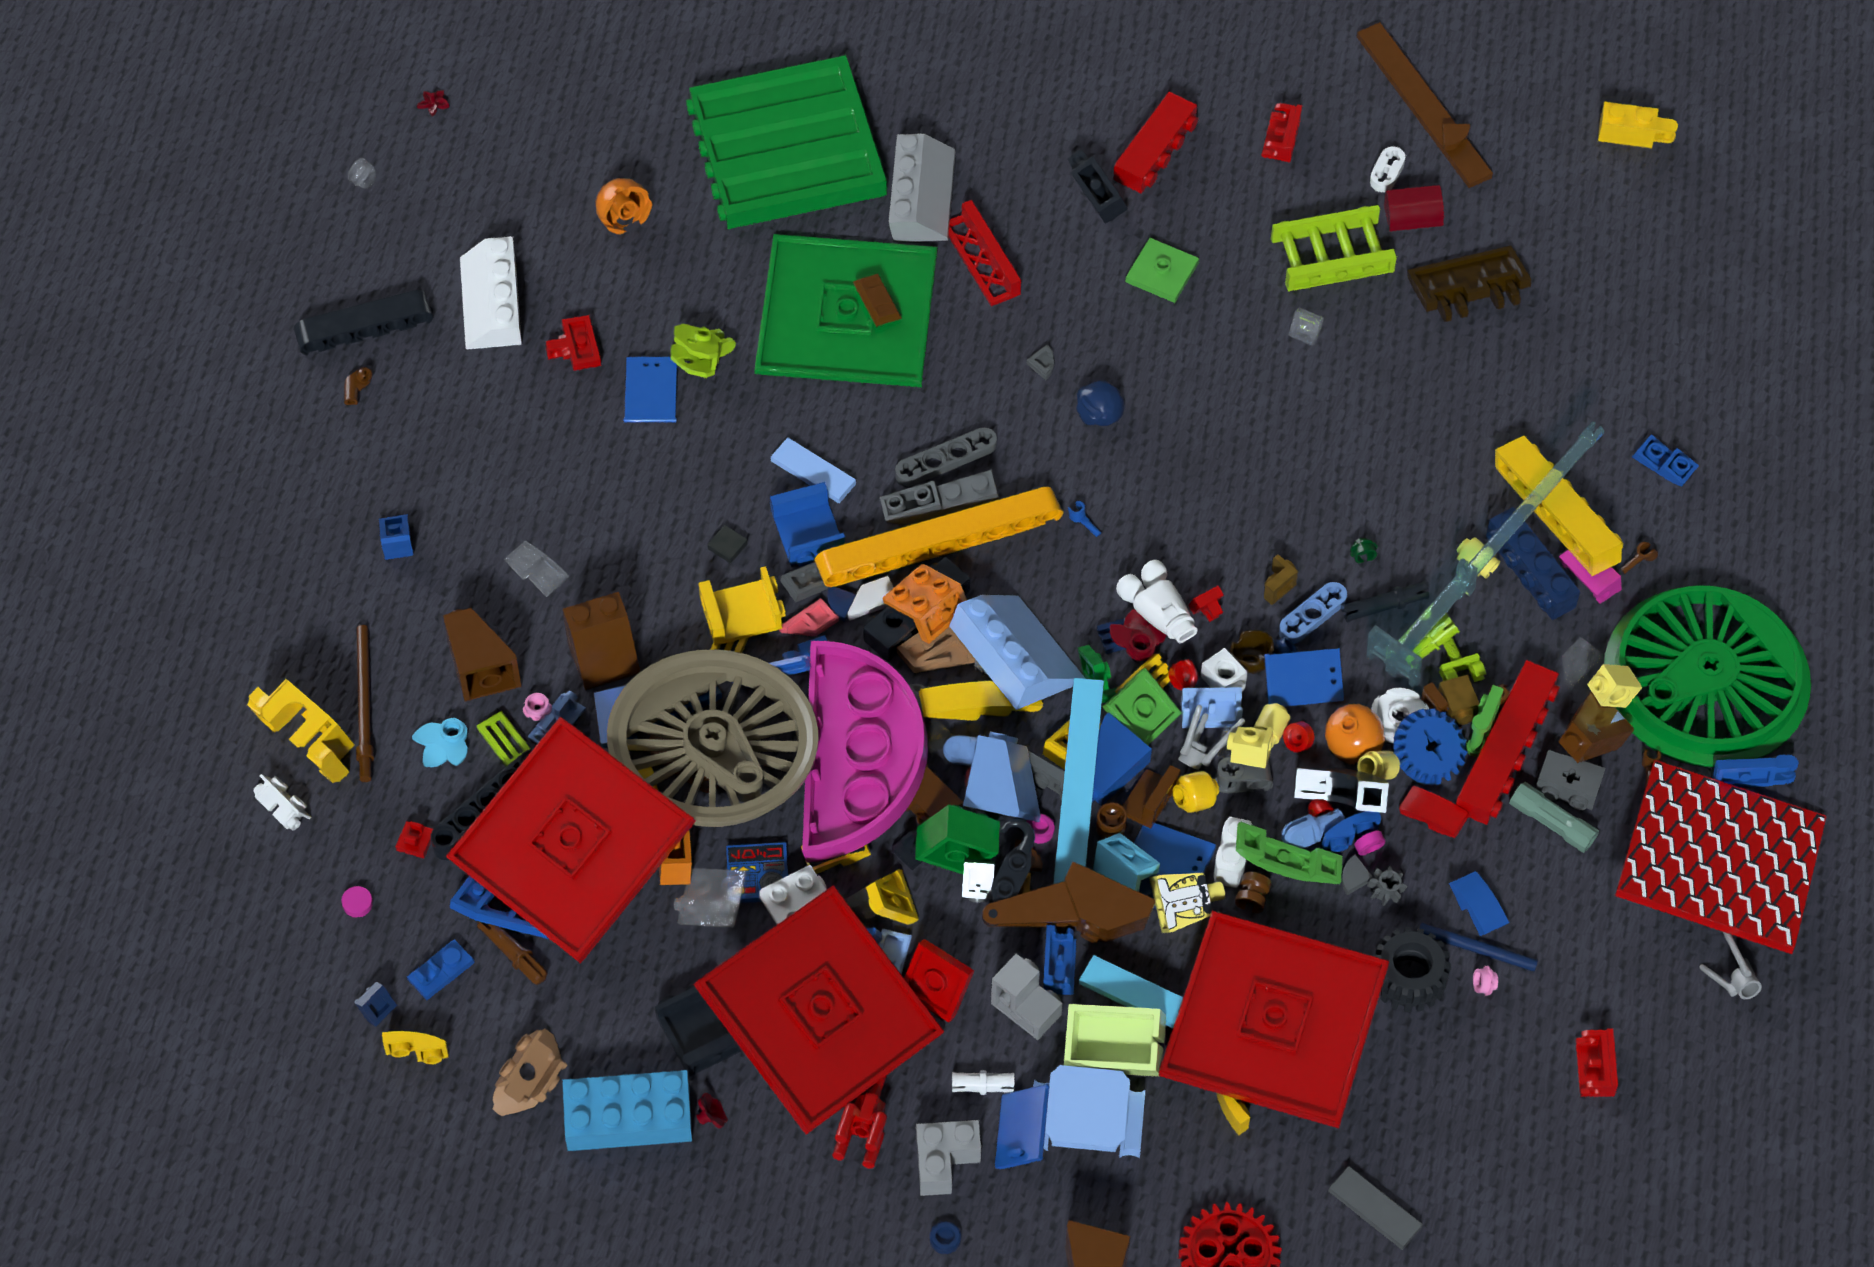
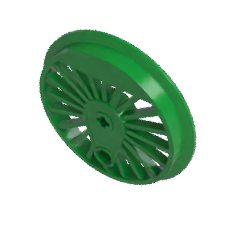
M1688 586L1668 590L1642 601L1631 609L1618 623L1609 639L1604 656V664L1664 670L1662 673L1637 677L1642 687L1649 686L1645 699L1640 701L1636 695L1626 708H1615L1634 728L1632 734L1653 750L1660 751L1664 756L1691 765L1715 767L1716 760L1755 759L1772 753L1782 746L1797 730L1806 713L1810 699L1811 678L1808 662L1800 643L1792 631L1773 611L1759 601L1738 591L1723 587ZM1691 604H1705V639H1703ZM1713 605L1728 609L1717 640L1713 639ZM1682 607L1694 640L1669 608ZM1659 613L1680 640L1649 619ZM1734 616L1741 626L1727 643H1723L1731 618ZM1641 626L1671 648L1634 636V633ZM1746 632L1752 638L1732 649ZM1630 645L1668 659L1625 656L1627 646ZM1757 646L1762 650V652L1743 655ZM1770 660L1775 667L1754 666L1749 664ZM1751 676L1785 678L1790 684L1791 690ZM1748 687L1789 701V703L1782 711ZM1738 694L1773 717L1774 720L1764 727ZM1657 696H1663V697H1665L1666 699H1661V698H1658ZM1726 696L1755 732L1741 736ZM1715 701L1719 703L1731 738L1715 739ZM1706 704L1707 738L1689 734L1698 707ZM1691 708L1683 731H1679L1666 724L1676 712Z

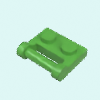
M1492 685L1489 695L1483 694L1478 714L1472 720V737L1466 745L1467 753L1471 756H1479L1494 726L1504 691L1501 687Z

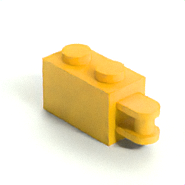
M1604 102L1600 118L1598 141L1652 148L1653 142L1672 143L1676 137L1678 123L1673 119L1658 117L1657 108Z

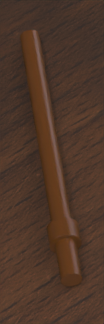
M359 625L357 627L359 746L356 747V760L359 762L360 781L369 782L371 781V761L374 760V747L371 745L369 633L368 626Z

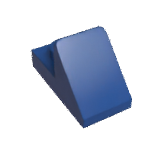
M408 515L379 519L380 539L385 560L413 556Z

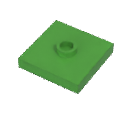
M1149 238L1127 274L1125 282L1175 303L1199 264V258Z
M1146 668L1141 669L1102 706L1107 713L1113 715L1147 745L1158 737L1182 713Z

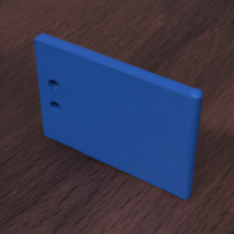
M627 357L624 422L677 421V364L671 360V357Z
M1340 648L1271 655L1267 653L1264 655L1268 704L1277 703L1285 707L1344 701Z
M1154 823L1151 829L1142 825L1134 841L1135 845L1160 863L1159 873L1152 876L1204 873L1216 849V844Z
M1049 1084L1002 1095L995 1160L996 1169L1010 1168L1043 1159Z

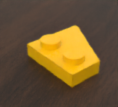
M898 869L866 887L870 898L868 900L869 906L875 914L907 925L919 920L902 870Z

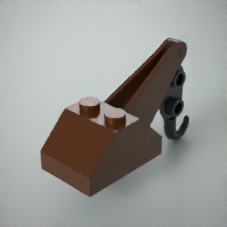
M1022 819L1009 820L1002 826V833H1006L1011 827H1018L1023 831L1024 837L1022 842L1007 854L991 886L993 902L986 905L982 912V920L985 925L989 927H1047V925L1075 927L1077 931L1081 932L1080 936L1092 943H1097L1098 940L1107 942L1145 928L1156 902L1155 899L1075 862H1072L1063 882L1018 895L1031 868V853L1035 841L1034 829L1028 822Z

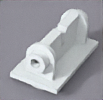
M263 774L260 775L265 783H260L254 788L255 798L268 811H272L278 804L279 807L272 815L286 829L296 830L301 824L299 820L302 816L307 819L311 818L305 811L307 805L297 796L293 795L291 797L286 792L288 786L276 776L269 778Z

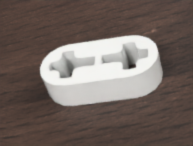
M1392 146L1382 151L1371 173L1370 185L1374 190L1386 192V190L1393 188L1405 163L1406 156L1402 149ZM1393 156L1396 157L1397 160H1394L1391 166L1388 165L1389 159ZM1384 173H1387V180L1383 182L1378 181Z

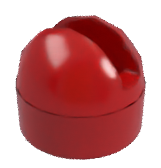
M1313 799L1308 805V813L1314 817H1317L1322 812L1327 814L1334 810L1326 800Z

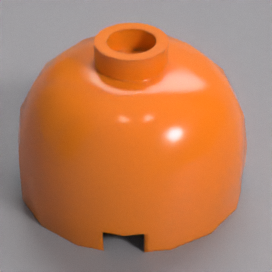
M617 178L609 181L599 191L596 198V212L601 222L609 231L615 234H622L626 232L623 228L628 225L619 224L617 222L618 218L622 220L633 218L632 223L639 220L640 224H642L650 215L652 201L649 199V193L639 183L628 178Z
M1348 704L1338 708L1330 715L1326 723L1325 739L1330 751L1339 760L1348 764L1358 763L1359 759L1366 752L1381 751L1385 743L1384 726L1380 717L1372 709L1361 704Z

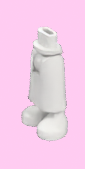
M1152 560L1144 565L1141 570L1143 584L1133 574L1123 576L1117 583L1116 590L1118 595L1123 600L1133 603L1134 609L1151 625L1166 634L1170 639H1176L1178 643H1183L1196 635L1197 628L1194 626V619L1190 616L1188 608L1171 581L1166 580L1167 569L1162 562Z

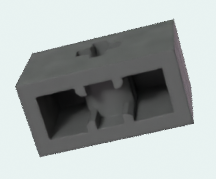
M1548 750L1536 789L1551 801L1559 799L1568 802L1575 809L1584 810L1587 808L1592 810L1605 768L1585 761L1577 763L1570 756Z

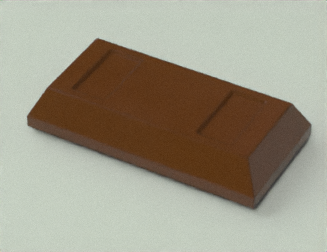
M879 274L853 282L876 327L902 318Z

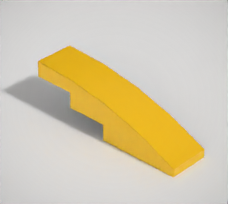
M993 681L948 684L923 688L919 691L923 716L928 718L977 721L981 715L1008 716L1012 711L1035 712L1040 711L1043 707L1042 700H1039L1016 710Z

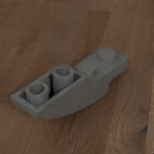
M992 470L936 486L935 481H931L880 497L887 524L919 523L1000 499Z

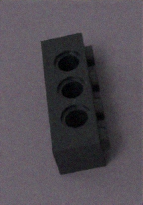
M946 557L938 564L933 563L930 566L932 569L960 583L965 595L970 591V577ZM887 604L881 613L870 617L863 627L864 642L888 662L897 655V647L919 633L912 618ZM896 624L899 625V627L894 628L890 627V625Z

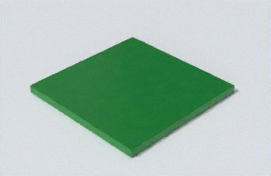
M773 234L754 369L755 374L922 387L937 247ZM879 274L902 317L900 320L877 327L853 284L856 280Z

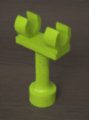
M1440 613L1431 617L1427 621L1429 630L1432 631L1443 623L1449 615L1447 613ZM1453 637L1443 643L1451 662L1440 666L1439 674L1443 681L1458 678L1456 672L1469 669L1474 682L1485 679L1483 675H1486V670L1480 661L1478 653L1462 658Z

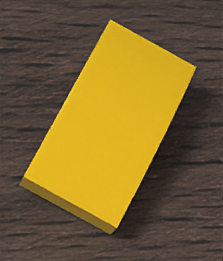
M408 1031L382 1032L386 1055L391 1054L393 1057H405L410 1052L415 1051L418 1062L423 1061L425 1064H437L443 1058H449L446 1041L438 1037Z
M1216 1093L1228 1122L1238 1135L1242 1134L1248 1129L1250 1122V1113L1247 1107L1241 1101L1237 1102L1236 1100L1238 1099Z

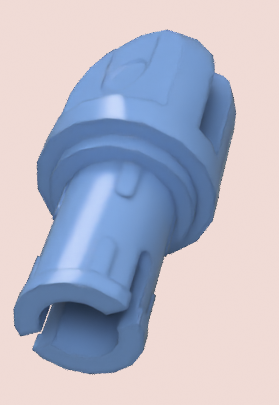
M956 735L948 738L943 745V753L946 759L956 765L972 766L978 737Z
M1338 808L1318 817L1308 814L1287 823L1281 831V839L1284 843L1303 849L1320 842L1323 834L1339 822L1345 820L1344 816Z

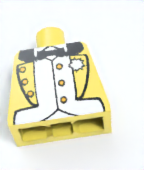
M1204 873L1149 877L1153 897L1156 900L1155 905L1162 933L1174 932L1211 916L1213 911L1211 902L1225 899V890L1222 882L1207 884Z

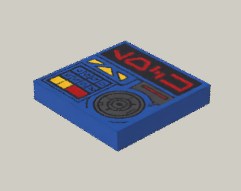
M786 842L726 846L729 903L762 902L760 890L788 876Z

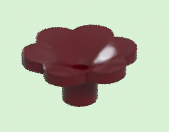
M704 1093L698 1100V1105L702 1111L696 1115L697 1120L702 1125L710 1122L717 1128H722L728 1121V1118L723 1111L721 1102L713 1098L709 1093Z

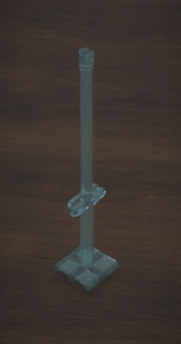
M1591 422L1579 435V439L1469 563L1464 558L1459 561L1456 567V576L1398 641L1375 625L1368 633L1367 658L1372 661L1375 656L1386 663L1385 671L1393 677L1398 673L1409 680L1408 688L1413 691L1420 684L1422 658L1414 653L1413 650L1464 593L1468 596L1473 593L1476 587L1477 575L1589 448H1592L1605 433L1604 429L1600 426L1593 433L1596 422Z

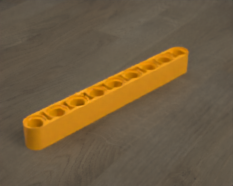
M1041 487L833 547L820 552L814 560L825 586L836 587L1045 525L1046 521L1052 519L1057 521L1062 517L1063 511L1051 487Z

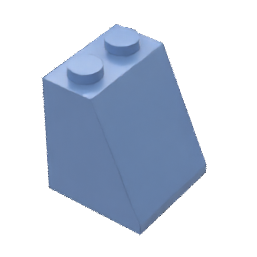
M990 732L989 737L978 735L963 806L1040 822L1041 816L1027 746L1017 744L1018 738L1000 733Z

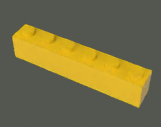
M1522 436L1495 449V467L1503 478L1591 576L1621 562L1623 542L1617 533H1613L1606 526L1604 519L1600 515H1596L1590 508L1587 500L1584 497H1580L1574 491L1569 480L1563 479L1557 472L1555 465L1542 456L1536 444H1532L1525 436Z

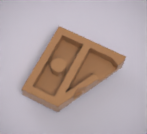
M950 627L930 644L921 640L919 633H917L897 647V654L914 673L971 664L977 661Z

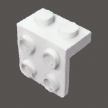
M811 865L762 888L760 890V899L776 924H779L826 891L827 887L823 879L817 876Z

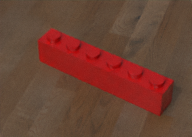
M1525 661L1457 798L1456 805L1469 813V818L1488 825L1491 817L1497 819L1504 803L1500 801L1503 793L1509 795L1515 778L1511 776L1514 770L1520 772L1527 756L1523 752L1526 747L1532 748L1538 732L1534 731L1537 724H1544L1549 709L1545 707L1548 701L1554 703L1559 693L1560 686L1556 685L1559 673L1531 661Z

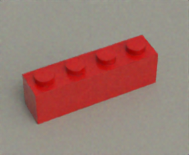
M1168 92L1115 163L1113 180L1141 194L1147 186L1151 188L1157 179L1159 169H1165L1169 164L1173 150L1178 151L1181 148L1185 139L1184 135L1187 131L1192 132L1198 123V117H1196L1197 105L1172 92Z

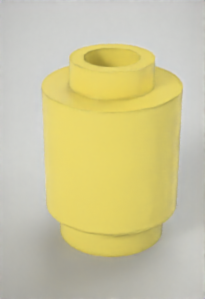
M1476 537L1471 540L1466 538L1456 550L1459 553L1457 560L1478 577L1482 575L1487 579L1490 576L1489 572L1493 573L1500 564V560L1496 558L1497 554Z
M1277 703L1265 705L1253 727L1261 731H1267L1268 727L1274 728L1272 747L1274 744L1279 743L1291 719L1287 709Z
M1392 751L1366 752L1359 759L1357 768L1360 772L1391 780L1397 776L1400 763L1398 757Z

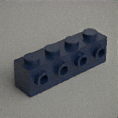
M1512 507L1491 518L1486 534L1489 543L1497 549L1506 565L1519 577L1524 588L1530 591L1537 600L1539 607L1552 620L1575 609L1580 590L1516 509Z

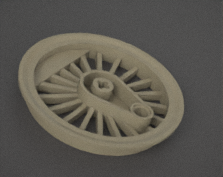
M716 649L696 650L676 654L650 665L637 674L623 688L611 709L608 719L607 746L610 755L652 787L684 769L661 794L696 820L693 825L723 827L748 822L768 813L788 800L801 787L815 762L818 747V726L814 711L806 695L789 676L778 668L744 653ZM725 681L733 682L723 710H716V687ZM741 685L756 690L733 716L730 715ZM709 691V710L703 711L698 697ZM764 695L775 702L773 705L740 723ZM691 702L695 712L693 716L684 706ZM676 711L686 723L674 717L670 713ZM782 711L789 718V721L751 730ZM657 720H661L662 722L666 723L674 729L653 723ZM640 731L670 740L627 738ZM791 731L796 732L798 740L755 741ZM628 750L667 752L631 760ZM758 752H797L794 762ZM675 761L645 779L638 772V770ZM760 765L787 772V774L780 781L762 770ZM698 771L685 803L672 799L688 779ZM704 776L709 779V807L693 805ZM763 783L772 788L762 795ZM716 785L726 791L731 806L716 807Z

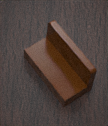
M1170 765L1163 776L1151 770H1145L1123 805L1127 818L1151 829L1171 798L1173 787L1180 777L1181 770Z

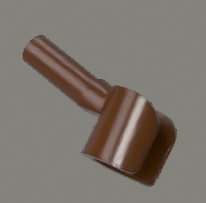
M1641 542L1637 547V554L1620 570L1626 574L1642 560L1653 561L1657 558L1658 551L1652 549L1648 554L1644 555V552L1651 544Z
M1647 749L1643 753L1642 765L1646 769L1645 788L1654 760L1660 761L1661 759L1660 751H1657L1655 759L1647 756Z

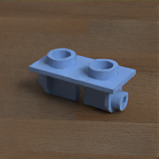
M572 691L562 693L528 735V739L538 744L560 716L573 726L586 707L576 702L578 697Z

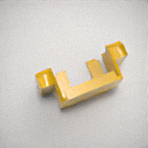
M285 679L270 696L259 687L249 695L248 707L274 733L284 727L304 707L306 710L301 715L306 721L289 740L297 748L305 747L320 731L323 734L308 748L306 755L308 759L317 765L320 769L319 772L332 783L340 782L349 773L340 760L354 746L353 742L327 713L290 681Z

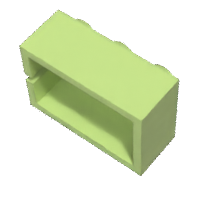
M1069 1004L1064 1066L1123 1071L1125 1075L1159 1076L1164 1049L1159 1043H1164L1166 1014L1161 1009Z

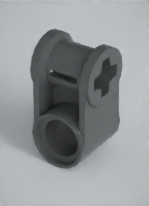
M1226 757L1220 760L1217 766V773L1214 776L1218 783L1219 791L1222 793L1254 792V789L1263 788L1264 791H1268L1273 787L1269 759L1266 768L1233 763L1230 762L1231 757Z

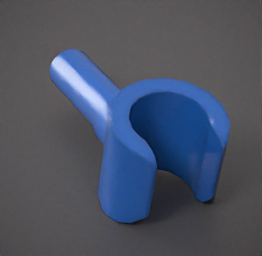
M1076 501L1078 512H1074L1068 507L1069 518L1073 522H1081L1096 537L1101 534L1086 516L1083 502Z

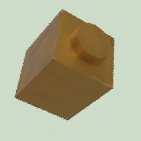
M1468 675L1440 682L1438 690L1449 704L1447 716L1455 719V723L1459 725L1472 722L1474 716L1478 714L1479 701Z

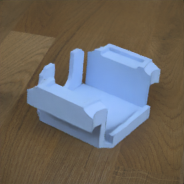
M1059 1065L1051 1072L1050 1083H1040L1034 1080L1033 1087L1049 1084L1044 1138L1045 1150L1048 1151L1049 1139L1052 1142V1146L1109 1152H1116L1120 1145L1119 1158L1132 1155L1140 1159L1145 1090L1142 1092L1129 1090L1130 1079L1126 1077L1123 1071Z

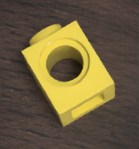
M1603 664L1587 684L1599 704L1610 707L1626 708L1642 689L1641 684L1629 666Z

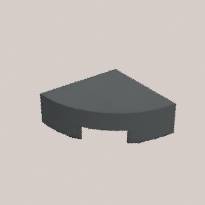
M1047 344L1027 359V365L1045 381L1051 376L1052 370H1054L1053 351Z
M1356 854L1347 861L1343 869L1342 886L1347 895L1368 884L1370 879L1373 878Z

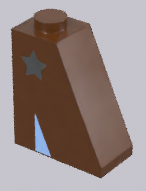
M1591 691L1577 709L1558 742L1579 763L1619 749L1634 731V728L1615 707L1601 706Z

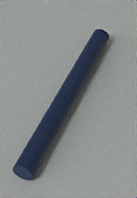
M1425 923L1420 925V929H1424L1425 935H1429L1430 932L1436 935L1435 940L1535 972L1538 960Z

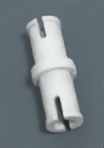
M980 1070V1073L952 1072V1092H980V1095H986V1092H1014V1073L994 1074L986 1073V1070Z

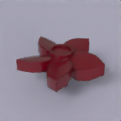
M444 90L434 93L423 91L424 101L417 104L418 109L428 108L431 116L436 114L437 109L449 108V103L444 99Z

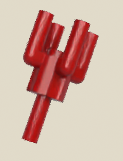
M886 1076L870 1087L868 1093L859 1095L854 1104L848 1103L845 1106L835 1135L837 1142L832 1154L834 1159H844L851 1137L855 1134L858 1137L867 1138L865 1144L867 1150L862 1165L868 1169L874 1168L884 1139L883 1129L887 1120V1115L884 1113L886 1103L879 1099Z

